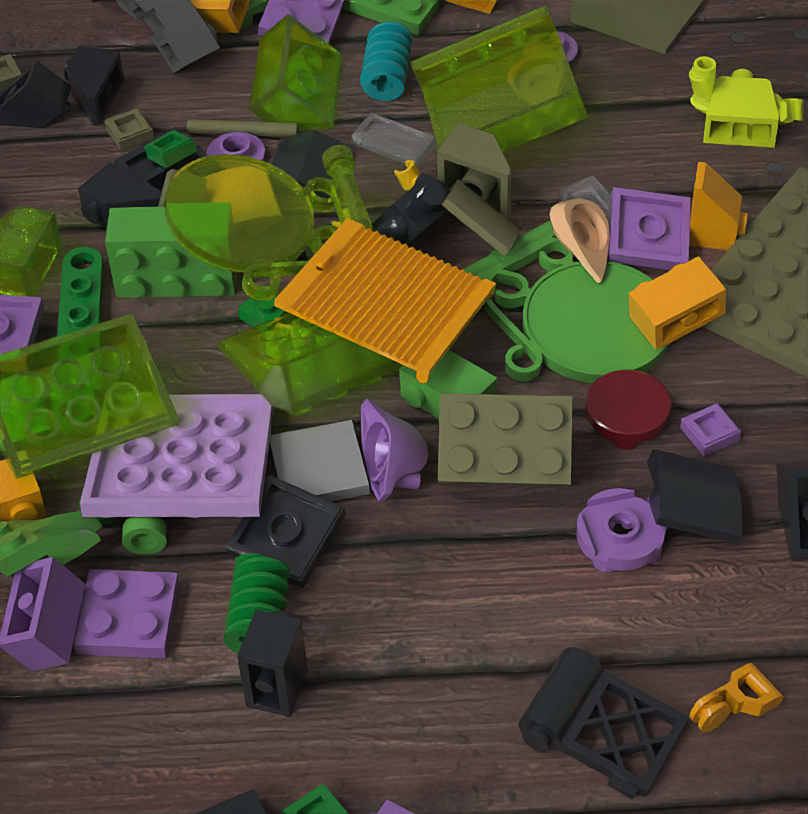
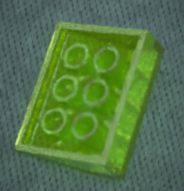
M132 313L0 354V451L16 479L180 424L177 412Z
M291 313L284 314L218 341L219 349L269 404L292 415L307 413L313 409V405L324 400L342 398L347 395L348 390L359 385L376 383L381 380L382 375L393 370H399L403 366L396 361Z

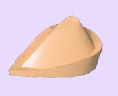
M581 198L559 202L551 207L549 214L554 234L562 245L578 258L597 283L601 282L606 268L610 241L608 220L603 210L596 203Z

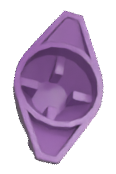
M366 398L361 405L362 455L367 479L377 500L385 501L392 493L393 488L417 490L421 481L419 471L422 470L428 459V447L425 439L414 426L392 416L375 401Z

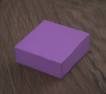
M718 403L681 419L680 428L703 457L740 441L741 431Z

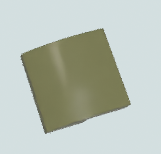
M458 179L441 205L500 254L505 256L514 244L519 234V229Z

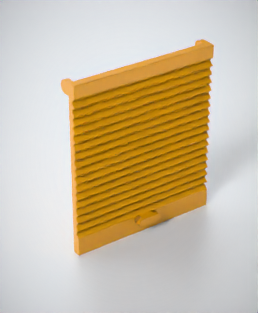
M347 218L275 298L274 306L417 371V380L425 384L430 379L431 372L486 300L492 298L496 283L486 278L481 280L478 275L473 276L471 272L466 273L464 269L459 270L457 266L452 267L450 263L445 264L442 259L437 260L435 256L430 257L428 253L423 254L421 250L416 251L414 247L409 248L407 244L402 245L399 240L394 241L392 237L387 238L385 234L380 235L378 231L373 232L371 228L366 229L363 224Z

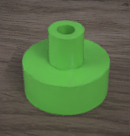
M130 517L123 523L122 544L128 551L135 554H153L165 548L167 543V525L161 518Z

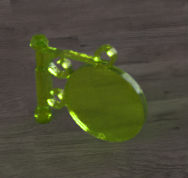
M346 145L332 146L322 155L325 171L333 179L316 177L308 181L307 185L303 188L283 170L256 158L235 154H218L202 157L186 164L173 176L168 185L164 202L166 223L180 245L192 255L210 265L229 271L243 272L242 288L244 292L251 298L262 301L270 300L276 296L280 287L281 276L297 275L308 263V261H294L301 255L307 245L316 254L324 245L321 240L329 239L338 229V227L332 225H324L313 229V210L329 212L335 206L341 224L347 218L363 224L366 229L371 228L374 232L353 174L355 160L351 149ZM323 191L330 195L331 198H321L314 192ZM270 277L269 282L271 285L260 286L254 283L252 279Z

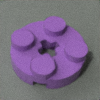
M616 488L599 492L587 501V507L579 513L576 530L578 544L583 553L592 560L594 567L599 571L606 573L614 570H634L656 562L661 556L667 527L656 525L649 501L647 500L646 502L642 498L635 497V491ZM615 524H621L624 529H632V531L624 535L613 532Z

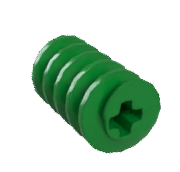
M256 553L243 554L235 558L233 583L230 591L231 598L228 603L229 613L226 616V630L223 637L225 645L235 653H238L256 609L267 612H283L286 609L287 599L285 596L288 594L289 587L286 581L290 579L291 571L286 563Z

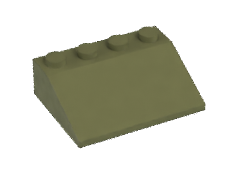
M571 0L570 22L666 55L707 0Z

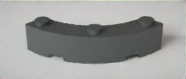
M116 0L118 6L126 11L135 21L142 18L155 34L150 36V38L161 52L173 73L220 48L217 44V34L214 28L209 23L203 21L189 0Z

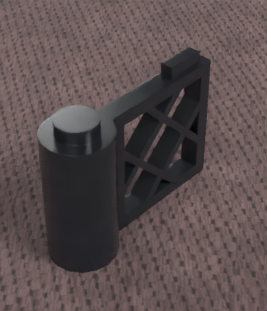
M568 647L560 654L518 722V726L524 742L531 748L541 752L561 750L609 777L607 786L633 800L636 793L644 798L646 797L687 724L689 717L604 671L601 663L587 651ZM606 689L625 699L628 708L627 712L606 716L601 702ZM595 710L597 718L589 719ZM656 716L673 726L669 735L649 739L642 719ZM632 721L639 741L617 746L610 726ZM601 728L608 748L592 751L576 742L582 731ZM661 748L655 757L653 749ZM643 751L649 767L644 779L626 770L621 756Z

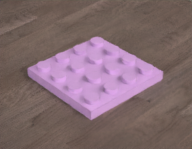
M273 394L106 395L80 501L82 517H260L274 413Z

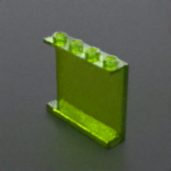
M547 5L411 62L413 72L423 92L437 145L434 146L436 152L458 123L493 134L501 151L505 152L588 118Z

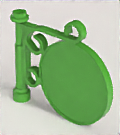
M551 220L516 238L505 256L494 250L487 257L464 268L466 273L471 272L473 276L478 275L481 280L486 278L495 283L511 285L520 289L516 294H506L501 290H496L495 302L506 308H516L524 305L523 333L498 309L492 299H487L483 304L490 318L516 344L507 351L505 356V371L514 380L525 382L535 379L540 375L542 363L564 377L585 383H594L601 376L618 370H636L645 373L663 358L670 345L669 343L655 350L629 317L628 293L639 284L652 281V279L630 266L607 261L603 279L597 283L580 261L574 262V255L557 239L553 232ZM552 251H558L565 254L566 257L562 259H552L548 257L546 254ZM539 258L540 266L548 271V273L541 277L530 289L528 288L526 278L514 271ZM524 352L534 364L527 368H521L516 366L513 361L521 358Z

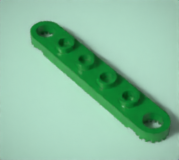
M79 247L69 251L65 255L62 265L51 415L55 430L59 431L60 435L63 436L65 434L69 438L71 435L76 438L79 434L83 436L86 431L90 432L91 427H94V421H96L95 411L97 405L104 266L101 254L91 247ZM80 261H82L83 264L85 263V261H87L88 264H90V262L92 264L90 267L86 269H76V263L80 265ZM71 410H73V413L77 410L78 413L82 411V414H84L75 421L63 419V417H66V413L70 414Z

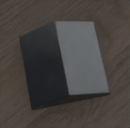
M316 130L280 139L267 175L274 197L337 205L352 157V147Z

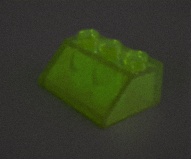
M287 14L260 37L249 110L266 122L298 123V129L329 130L334 125L342 54L291 15Z

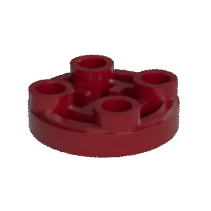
M636 370L613 371L598 378L588 390L585 409L586 420L596 432L614 441L615 445L620 449L632 450L640 442L656 437L665 429L670 420V394L658 379L647 373Z

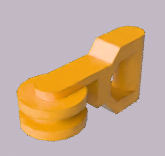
M748 663L733 671L727 684L700 698L692 708L689 717L694 723H698V728L703 733H707L722 724L731 711L734 714L743 712L759 717L777 707L784 699V696L753 663ZM747 684L759 698L755 699L745 696L739 687Z

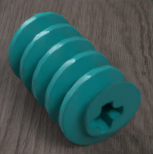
M383 22L374 26L367 36L363 57L364 62L360 74V85L363 91L375 100H395L405 90L404 84L407 79L406 74L408 72L409 55L413 39L412 33L403 24Z

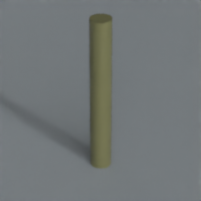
M188 119L187 133L223 135L232 132H246L254 136L291 137L298 135V123Z

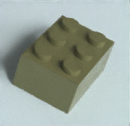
M440 393L439 484L570 487L573 396Z

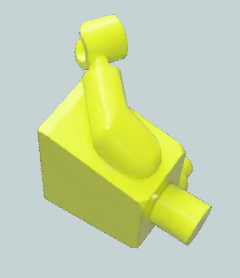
M705 56L695 59L693 67L689 72L694 93L690 98V102L696 110L706 114L703 143L775 148L778 125L791 123L794 120L803 121V99H782L779 94L773 93L771 81L753 78L752 72L748 69H738L732 73L731 77L720 76L716 79V62L714 59Z

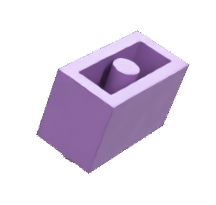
M53 557L35 561L15 572L0 633V648L31 671L69 664L86 584Z

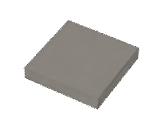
M352 420L270 436V448L278 479L331 502L370 494L369 483Z

